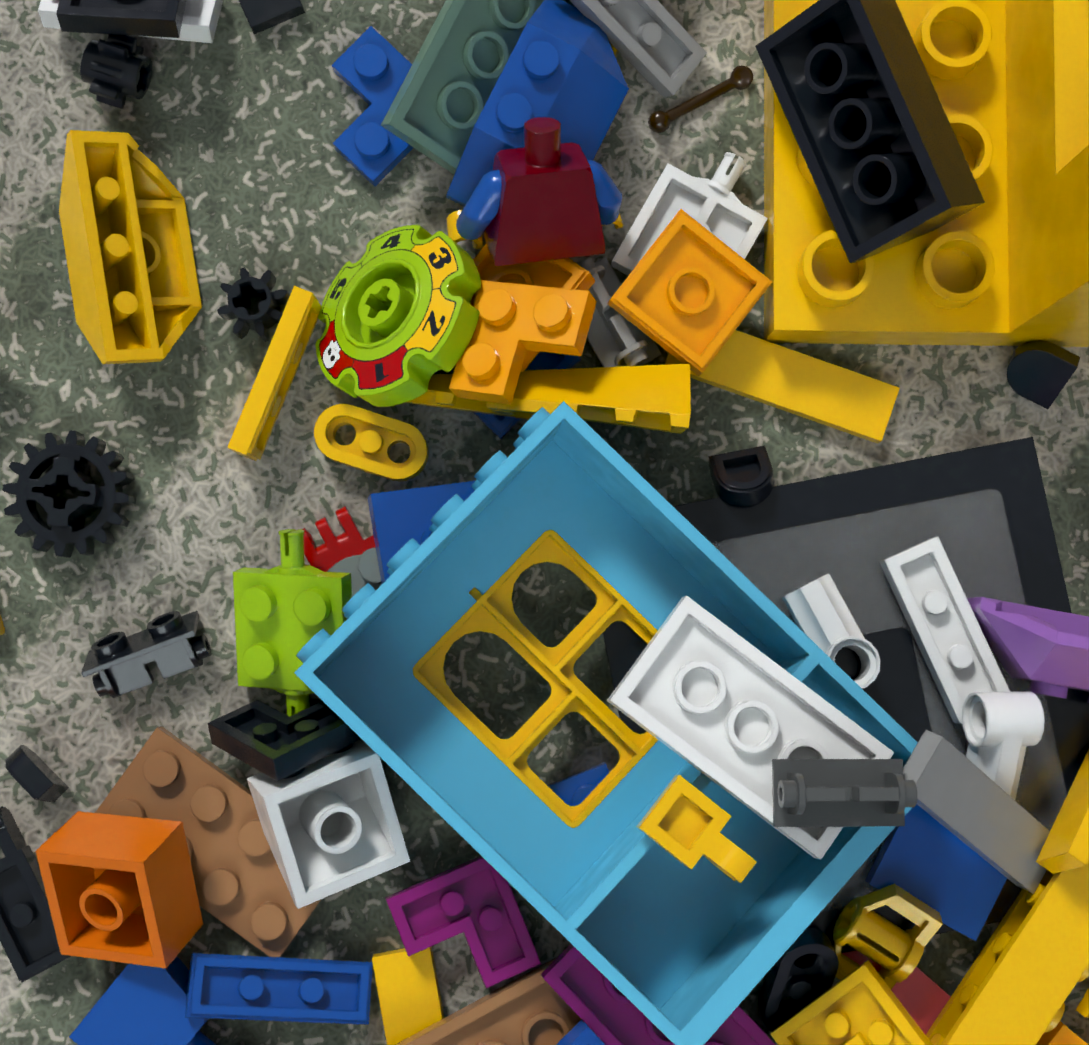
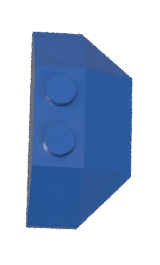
M544 0L529 19L473 127L446 198L465 207L482 176L493 171L496 153L500 150L525 147L524 123L532 118L549 117L558 120L561 123V144L571 142L579 144L586 159L594 160L629 88L606 33L596 23L585 17L576 7L563 0Z

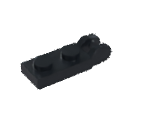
M1 806L0 847L5 857L0 859V942L19 981L24 982L71 956L61 955L39 864L30 846H25V840L10 810Z

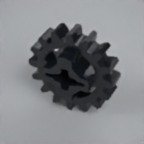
M72 430L69 431L65 444L60 436L50 432L45 434V449L42 450L29 443L25 445L24 449L30 460L26 465L18 462L10 463L9 468L18 474L19 478L17 483L4 484L2 489L4 492L16 495V503L6 507L4 512L8 516L22 517L23 521L14 531L17 536L28 538L36 534L32 548L37 551L47 552L54 545L55 555L66 558L71 557L74 545L80 554L93 555L95 549L93 540L95 539L104 544L112 545L115 539L109 530L111 526L115 524L128 527L130 523L124 515L120 514L121 507L136 504L135 497L123 493V486L135 480L133 474L126 471H116L124 457L116 451H110L103 455L106 448L105 441L93 436L85 445L84 434ZM88 460L101 473L105 486L97 485L90 477L91 466L88 465ZM53 464V468L41 477L42 473ZM72 487L90 494L88 497L77 496V499H68L66 502L58 497L49 495L50 492H61ZM36 503H40L48 513L47 524L40 517ZM97 509H101L96 519L84 528L85 519Z

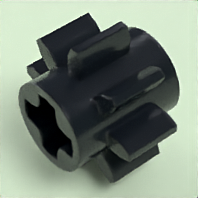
M109 34L107 41L99 39V41L91 40L86 46L81 60L80 75L83 82L91 84L89 92L96 94V101L123 109L126 96L140 100L146 94L152 77V61L149 57L142 55L144 47L137 46V38L129 35Z
M245 267L241 268V279L237 280L232 286L225 283L221 284V289L228 295V305L220 307L217 312L224 320L238 318L233 327V333L238 338L243 339L251 329L255 330L265 342L269 341L268 329L275 323H279L282 316L280 305L287 304L290 294L287 290L283 289L272 292L276 284V277L270 270H267L263 273L261 279L252 277ZM259 294L263 301L258 303L259 313L251 315L245 308L251 305L250 296Z

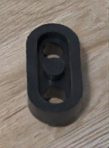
M806 928L766 974L758 1002L764 1023L769 1031L773 1032L777 1027L832 987L838 971L839 961L830 938L823 931L815 928Z

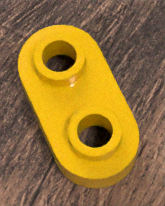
M336 404L324 410L315 423V442L319 450L334 462L398 482L413 479L422 472L427 464L429 455L427 442L416 427L406 422L354 405ZM350 425L355 428L356 437L349 445H340L336 441V431L341 426ZM396 443H405L410 447V456L403 463H395L390 459V449Z

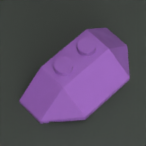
M985 597L967 598L990 649L1011 678L1031 681L1030 692L1066 699L1068 688L1089 692V616Z

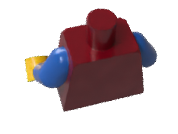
M537 117L527 120L524 123L525 147L505 149L497 152L494 158L493 171L482 176L463 210L454 211L446 218L448 236L456 243L470 240L472 241L473 248L481 249L483 247L482 234L484 233V238L495 267L605 254L602 226L614 224L616 229L623 228L624 226L620 216L622 204L621 191L599 162L586 159L579 144L572 142L561 144V123L549 117Z

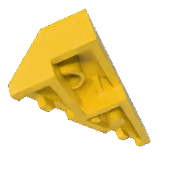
M690 364L521 371L511 405L458 398L449 389L453 374H434L429 380L427 392L406 402L529 420L540 408H545L551 414L564 401L585 421L681 434L689 428L691 415Z

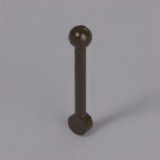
M737 66L733 69L730 78L667 112L661 110L654 111L648 118L650 129L656 133H663L669 128L670 122L732 89H747L753 80L752 71L746 66Z

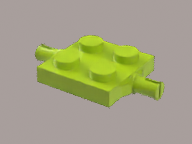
M302 529L278 531L280 535L281 565L271 569L243 567L233 572L238 686L270 688L279 693H284L286 695L287 716L289 717L309 708L310 694L314 693L294 673L303 664L296 657L297 653L321 629L332 635L347 620L342 608L352 598L351 573L324 572L305 564V533Z

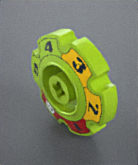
M406 225L394 228L369 241L366 245V252L356 263L348 261L341 268L330 285L321 305L322 308L318 319L325 323L326 326L324 333L316 341L315 348L320 368L325 377L334 386L351 397L357 398L359 396L377 407L400 405L427 392L428 383L432 375L441 369L447 373L450 372L461 358L474 334L479 319V310L470 304L472 296L481 288L480 275L471 256L442 231H437L431 235L420 225Z

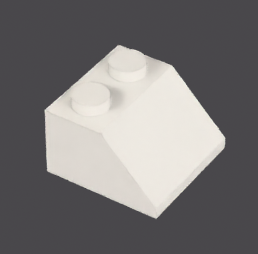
M362 739L354 742V745L344 752L330 754L306 766L305 770L295 777L276 781L264 773H259L247 778L264 835L293 902L298 909L410 862L380 756Z

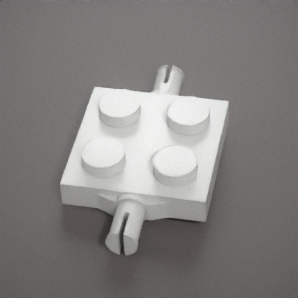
M726 152L711 180L692 177L667 163L615 254L611 267L629 276L680 209L745 259L768 219L743 205L736 195L731 192L741 172L747 166L746 162L739 157L730 174L726 175L736 155Z

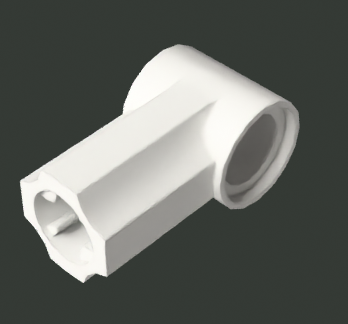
M829 573L782 597L796 625L834 662L835 656L842 648H849L856 652L861 661V670L853 680L861 688H866L875 681L880 672L881 660L878 651L871 642L864 638Z
M1030 691L969 693L966 697L962 709L963 730L969 742L966 757L1014 800L1016 799L1026 747L1037 745L1044 732V710L1036 694Z

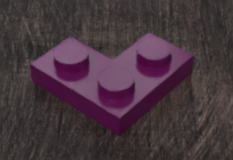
M482 856L385 897L408 957L463 933L483 985L486 988L541 964L509 882Z

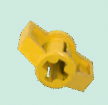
M896 884L854 898L839 915L833 930V947L839 961L836 977L842 980L860 966L841 953L842 946L848 944L882 966L878 973L889 988L892 989L897 982L900 983L907 979L918 965L925 946L943 925L940 913ZM887 905L915 923V926L904 931L873 910Z

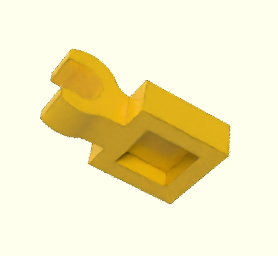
M675 775L636 826L691 870L703 855L733 881L737 880L739 883H742L757 863L750 855L720 833L732 816L681 775Z

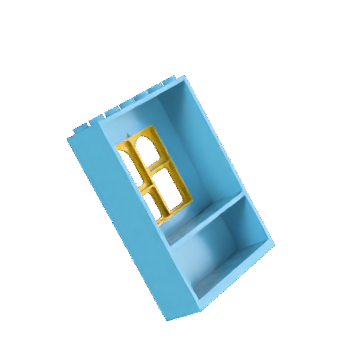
M563 401L551 414L545 408H540L517 433L519 437L513 443L516 449L509 457L499 450L481 467L474 476L477 480L471 486L475 491L465 501L458 494H455L441 507L431 519L433 524L429 529L433 533L421 545L413 538L410 539L387 563L389 567L387 573L390 576L377 590L367 583L346 603L342 611L347 620L332 635L321 629L302 647L296 657L303 664L294 673L673 1044L704 1045L896 826L843 827L821 860L812 857L650 733L637 734L633 732L577 678L573 669L576 660L616 621L627 624L648 645L680 599L687 595L892 750L894 754L890 759H903L904 767L918 742ZM545 562L564 566L573 572L596 596L594 608L555 647H547L542 644L521 623L514 613L511 599L514 584L520 574L532 565ZM479 631L495 634L507 642L550 685L551 693L549 698L508 739L497 737L453 694L446 684L443 670L446 653L452 644L465 634ZM570 712H577L582 715L616 748L619 754L616 766L576 806L567 805L529 768L527 763L530 752ZM675 775H681L732 816L720 833L757 861L742 883H739L737 880L733 881L703 855L692 870L688 869L636 827ZM905 807V815L912 809V807Z

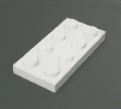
M687 595L680 599L607 699V702L771 826H773L772 759H890L894 754L892 750ZM843 827L774 828L812 857L821 860Z

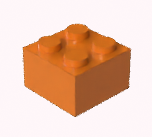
M78 811L35 851L61 955L166 969L203 925L182 821Z

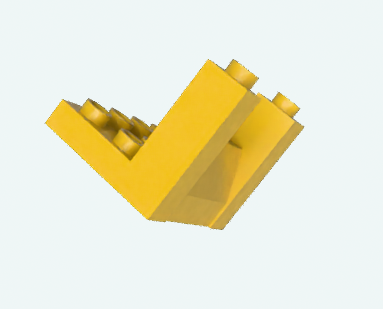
M764 0V39L819 0ZM895 0L985 203L932 232L856 263H850L764 67V216L768 218L764 224V275L772 281L764 292V340L771 343L1020 346L1029 341L1043 340L1059 347H1089V0Z

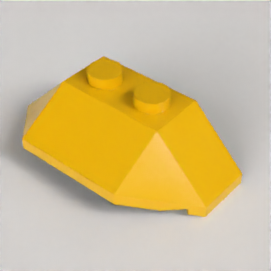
M70 130L66 138L59 215L76 323L102 364L161 362L202 308L185 199L163 172L137 149L139 145L129 133Z

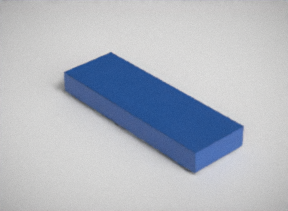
M192 953L185 1018L367 1025L369 1024L373 963Z

